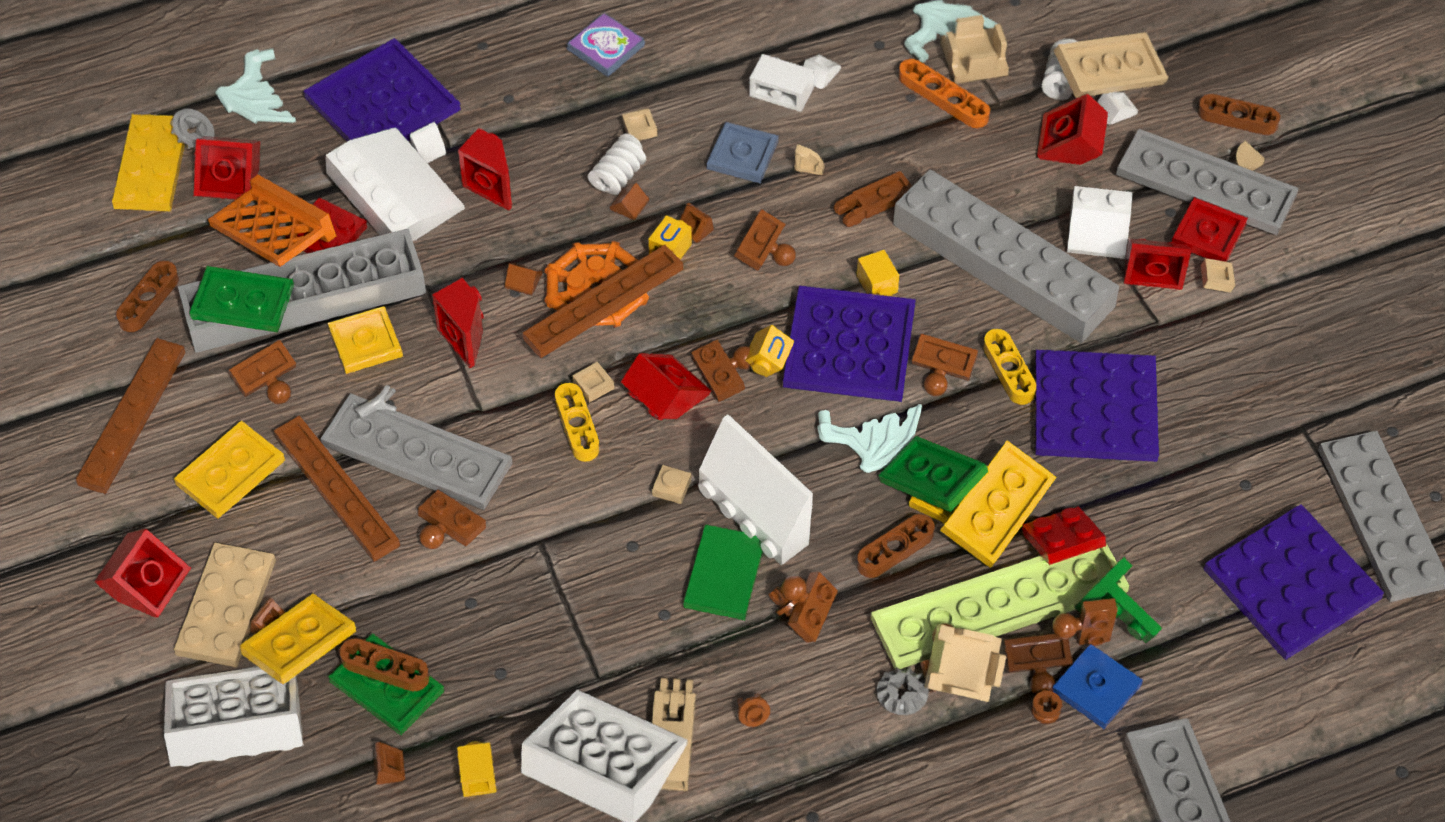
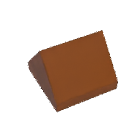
M635 182L623 188L610 206V210L635 221L649 202V198Z
M687 203L680 220L691 226L692 240L699 243L714 230L712 218L691 203Z
M510 263L505 288L533 295L543 271Z
M272 598L266 601L251 620V633H258L285 613Z
M377 742L373 755L376 785L405 780L403 751Z

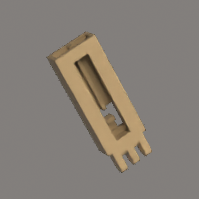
M661 678L660 691H655L652 724L687 739L685 749L661 789L688 791L696 696L693 694V680L687 679L685 683L686 691L680 690V679L674 678L673 690L667 689L668 678ZM668 708H670L669 718H678V709H682L681 722L667 721Z

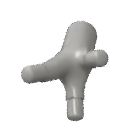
M385 385L375 398L355 408L359 418L361 419L378 410L395 412L397 407L386 402L393 396L396 390L389 385Z

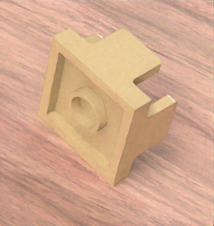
M982 15L958 18L956 20L955 33L953 34L952 31L946 32V35L941 36V46L955 84L1008 75L1009 67L1005 58L1007 42L1000 24H995L994 28L983 29L984 19Z
M937 624L924 688L989 702L992 686L1000 687L1006 655L999 654L1002 639L989 634Z

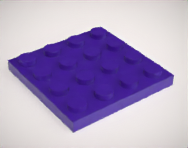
M396 38L391 39L304 90L305 99L347 142L392 128H397L405 139L410 141L411 133L433 122L437 125L461 110L460 102Z
M799 285L790 336L794 343L786 360L783 388L902 402L916 299Z
M1036 350L1035 455L1158 461L1156 356Z
M1302 504L1206 562L1204 566V571L1284 660L1289 659L1378 602L1384 594L1379 586Z

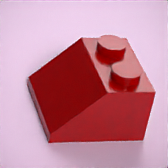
M1087 93L1044 113L1037 157L1041 160L1082 165L1102 156L1108 112Z
M478 128L458 150L462 185L464 188L509 211L512 208L509 170L503 142L497 135Z
M212 136L197 138L194 196L238 199L251 190L252 186L249 180L257 176L259 172L261 141Z
M1129 238L1125 256L1124 284L1182 290L1191 256V248L1188 244Z
M461 278L432 294L437 330L465 364L472 368L475 366L483 335L482 319H484V315L480 309L482 298L475 286L472 285L470 287Z
M639 353L621 381L629 389L628 394L635 400L643 402L649 408L648 412L650 415L658 420L678 419L711 393V390L673 355Z
M147 529L127 533L94 582L117 602L157 618L191 567Z

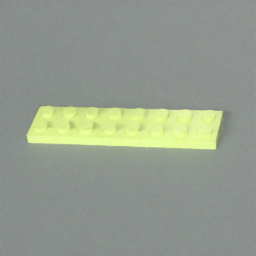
M1108 545L1051 565L1042 556H1038L871 612V621L894 669L897 667L902 669L930 659L934 643L932 633L937 624L948 623L954 628L967 629L997 637L1053 618L1061 613L1076 610L1074 606L1117 562ZM1123 575L1117 584L1125 592H1128L1129 584Z

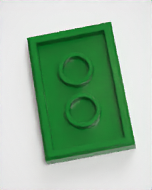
M207 266L191 307L190 317L194 320L278 333L294 288L293 279Z
M916 436L878 476L881 483L951 512L989 471L987 465L983 462Z
M705 524L685 595L684 608L746 620L763 554L760 546L762 541L756 536L749 538L741 531Z
M373 633L365 640L395 650ZM356 651L354 655L351 654L350 659L354 660L355 656H361L360 651ZM382 659L377 662L376 668L380 671H387L392 668L394 662L390 659ZM342 664L329 676L331 684L400 736L444 692V686L430 675L427 686L419 691H409L349 671ZM419 670L409 674V679H413L415 675L420 676Z

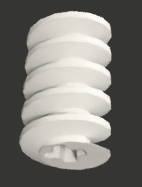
M1062 39L1052 45L1042 82V89L1047 96L1057 100H1068L1072 96L1073 91L1053 50L1059 44L1079 41Z
M622 134L613 144L612 148L607 151L606 155L594 166L593 170L589 172L588 180L600 191L613 195L619 194L621 187H625L627 180L633 177V172H637L640 165H643L646 161L641 143L631 134Z

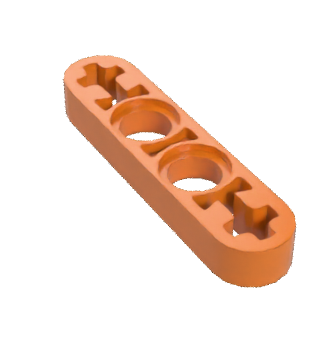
M907 59L900 64L899 80L903 85L972 128H982L987 125L990 107L986 102L916 59ZM929 83H936L940 86V88L937 90L928 89L926 85ZM950 97H958L962 102L953 104L948 99Z

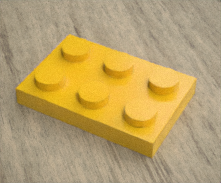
M240 421L174 478V481L181 490L219 519L285 461V457L280 450L243 421Z
M311 594L239 646L244 657L283 685L354 634L356 627L355 622L315 594Z

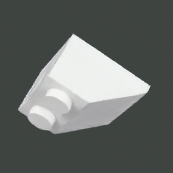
M1074 186L1067 253L1125 259L1131 217L1132 192Z

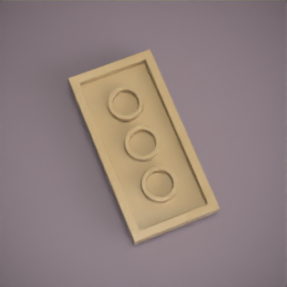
M1146 32L1059 44L1053 50L1075 98L1087 93L1092 96L1163 85L1169 79Z
M214 543L174 648L176 656L237 668L242 655L239 645L248 639L250 622L257 614L276 562L274 554Z

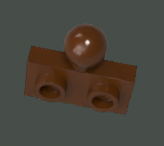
M1056 634L1003 641L1007 673L1034 670V675L1030 680V689L1035 695L1042 691L1053 692V686L1056 684L1055 679L1051 674L1047 673V669L1071 666L1073 664L1069 639L1060 638Z

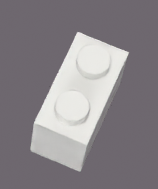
M762 54L750 76V96L802 112L814 87V70Z

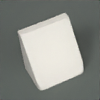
M821 55L806 59L803 65L814 70V86L819 89L824 88L841 69L839 64Z
M1123 92L1105 93L1098 100V103L1108 112L1107 124L1117 123L1138 113L1136 107Z
M435 122L410 134L411 145L427 163L446 154L444 143Z

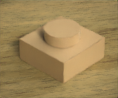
M649 108L622 115V122L626 133L631 134L638 141L657 136V127Z
M1204 259L1201 264L1203 288L1231 293L1235 287L1232 263Z
M598 362L572 376L573 383L580 387L583 396L589 403L614 389V381Z
M662 465L652 489V496L682 504L692 480V473Z

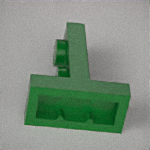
M1123 557L1074 608L1081 614L1083 602L1115 598L1118 609L1116 618L1119 617L1127 625L1128 632L1135 639L1147 643L1161 631L1162 627L1117 584L1121 577L1133 566Z

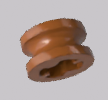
M1052 691L1039 692L1034 697L1032 705L1034 718L1043 724L1055 722L1061 714V698ZM1044 703H1050V712L1043 711Z

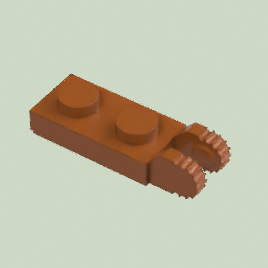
M898 171L853 191L851 195L839 200L833 208L838 215L846 212L847 214L843 217V223L847 227H853V225L861 223L864 218L867 219L894 207L895 203L912 185L904 174Z

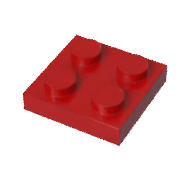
M319 197L313 205L329 214L336 237L328 243L319 239L303 250V252L308 254L356 242L367 229V222ZM310 232L297 233V237L306 236Z
M1194 197L1172 238V242L1188 244L1191 248V253L1204 258L1227 262L1246 227L1248 218Z
M1079 506L1067 508L1062 512L1047 517H1040L1022 525L1025 538L1049 565L1107 546L1104 533Z

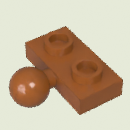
M761 209L735 252L734 257L759 271L769 253L773 255V259L778 265L789 266L795 261L796 252L789 244L778 245L775 243L786 224Z
M921 333L912 358V364L934 370V373L926 377L924 389L932 396H940L946 392L948 382L945 378L946 374L967 381L970 380L978 356V350Z
M278 340L229 369V375L244 397L267 385L269 400L275 404H283L290 399L291 388L286 382L278 381L277 378L294 369L296 362L281 340Z
M718 340L691 352L692 359L718 402L745 390L744 382L736 368L742 370L752 368L745 361L750 352V347L741 346L737 348L730 359Z
M439 489L418 508V516L431 524L425 526L420 532V542L428 549L439 548L444 542L445 533L467 547L486 528L485 519Z
M820 572L810 573L806 583L799 576H789L782 582V594L788 600L798 601L793 610L788 625L806 643L816 642L838 590Z
M1115 598L1083 602L1080 618H1075L1069 613L1057 615L1052 623L1054 633L1063 639L1071 638L1076 634L1079 645L1092 644L1093 646H1098L1109 642L1118 610Z

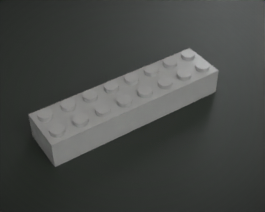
M931 169L895 203L893 222L895 227L1081 344L1116 306L1119 285Z
M408 228L296 256L281 267L274 263H268L240 270L293 279L294 288L278 332L426 294L423 271ZM201 280L178 286L195 353L276 333L191 319L190 310Z

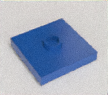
M1090 644L1053 686V692L1070 706L1105 729L1142 686L1143 680Z

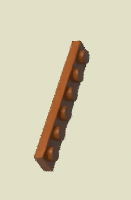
M663 245L524 331L523 340L540 358H543L683 270V262L666 245Z
M156 338L76 478L78 486L103 494L107 493L186 353L184 346Z
M300 415L274 430L275 438L374 562L400 547L398 537Z

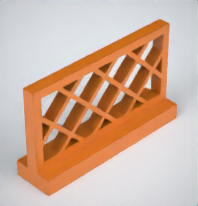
M259 174L249 180L252 186L251 190L208 219L211 227L279 267L317 240L322 239L328 243L336 237L328 213ZM253 200H255L256 202H258L257 205H255V206L245 207L247 204H249V203L252 202ZM275 212V215L262 217V213ZM255 214V218L242 220L243 216ZM236 217L235 221L223 222L228 218ZM292 222L290 226L279 227L280 223ZM273 224L272 228L259 230L260 226ZM253 227L252 231L240 233V229ZM310 232L306 236L297 237V233ZM290 235L288 239L277 240V236ZM270 237L268 242L257 243V239ZM288 248L279 255L274 253L275 249Z

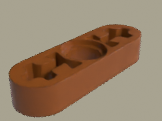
M1216 94L1204 95L1200 99L1198 115L1204 121L1262 135L1274 134L1280 122V114L1274 108ZM1209 106L1214 107V110L1208 109ZM1241 111L1245 113L1246 117L1237 118L1232 115V112ZM1264 119L1270 120L1269 123L1263 122Z
M160 261L155 263L117 309L116 316L122 330L126 332L140 330L178 284L179 276L176 266L172 262ZM146 292L156 294L153 299L148 301L140 299L141 295Z
M923 514L914 515L863 547L857 556V569L859 573L868 578L878 577L929 544L934 536L935 525L933 520ZM915 527H917L920 530L925 528L926 532L923 533L921 531H917L916 533H914ZM897 540L904 544V548L901 551H892L887 547V544L890 541ZM868 558L870 561L877 559V564L874 565L871 562L866 564V559Z
M361 639L347 640L340 648L342 665L349 671L409 691L422 690L429 683L428 666L419 658ZM356 651H360L361 656H355L354 660L350 659L349 654L354 655ZM382 659H390L394 662L392 668L387 671L378 670L376 664ZM419 670L420 676L415 675L413 679H409V674Z

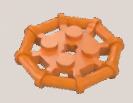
M616 241L606 244L573 243V247L554 263L546 266L547 296L544 301L547 307L558 311L568 305L567 303L573 302L592 290L591 284H602L623 271L614 264L616 258L628 267L639 260L620 247V243ZM591 255H606V258L603 259V258L600 257V256H592V257H590V258L587 260V257H586V256H591ZM577 259L579 264L570 272L564 270ZM558 281L567 283V291L558 292ZM645 293L594 326L613 325L614 328L621 326V322L641 305L647 304L649 300L648 294Z

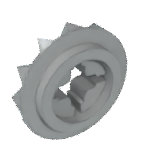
M182 109L174 115L170 122L173 126L171 133L177 135L178 143L184 142L187 149L192 147L196 149L197 138L203 136L214 137V128L205 115L196 110ZM196 126L197 129L195 130V133L190 134L187 131L188 129L194 128Z
M897 667L889 673L885 672L881 680L878 681L877 697L881 705L889 712L897 715H910L919 711L926 704L928 689L924 688L925 681L922 673L917 674L913 672L911 667L907 670ZM906 682L908 691L902 695L901 699H898L897 688H900Z

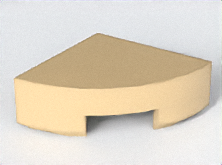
M1244 141L1237 150L1235 162L1238 166L1254 171L1263 165L1265 158L1248 142Z
M797 145L794 170L822 175L824 163L821 157L813 150Z

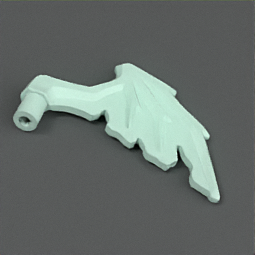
M943 0L917 4L914 6L913 12L921 17V29L909 36L904 41V45L911 55H915L920 62H924L928 59L929 54L922 47L929 41L935 40L937 33L944 36L946 32L952 31L954 34L958 18L981 14L974 11L971 6L943 3ZM983 16V28H994V25L997 23Z
M273 48L263 51L257 49L248 52L244 57L243 76L231 86H220L216 90V95L228 113L233 111L253 123H257V121L296 122V118L292 117L289 111L277 112L272 110L279 109L283 102L278 95H273L274 89L269 86L268 82H258L262 79L260 73L262 62L275 59Z
M917 404L916 407L908 409L907 419L903 422L902 426H899L900 417L896 413L885 415L880 423L876 418L870 422H864L861 433L855 427L842 428L832 425L830 412L822 410L818 413L819 425L817 430L819 438L825 443L849 445L860 456L862 460L860 469L866 473L884 469L914 439L922 405Z

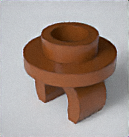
M777 586L769 593L771 600L779 605L775 611L778 616L783 613L787 617L792 615L798 601H791L785 598L782 594L781 586Z
M754 694V697L747 698L744 701L742 698L737 700L738 717L745 726L756 727L768 719L770 706L760 694Z

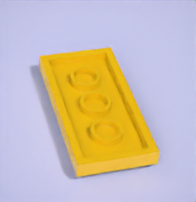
M132 114L112 200L114 209L171 211L185 143H178V136L171 133L173 126L170 122L174 116Z
M1008 440L987 466L989 472L964 497L940 530L989 568L993 566L1056 479L1055 475Z

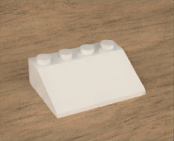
M397 128L349 140L326 154L327 174L379 235L408 228L412 241H415L465 209L463 203Z
M727 414L723 417L699 469V489L707 499L711 498L718 504L724 516L729 519L732 518L740 526L741 531L749 538L754 536L762 541L760 544L761 549L767 557L774 558L780 565H783L809 545L813 493Z
M252 667L167 680L164 736L171 767L178 765L190 766L198 762L211 760L223 761L230 757L243 755L255 756L262 752L275 750L287 751L303 746L297 675L282 685L261 668Z
M576 690L522 743L521 773L624 822H636L653 803L685 749L687 739Z

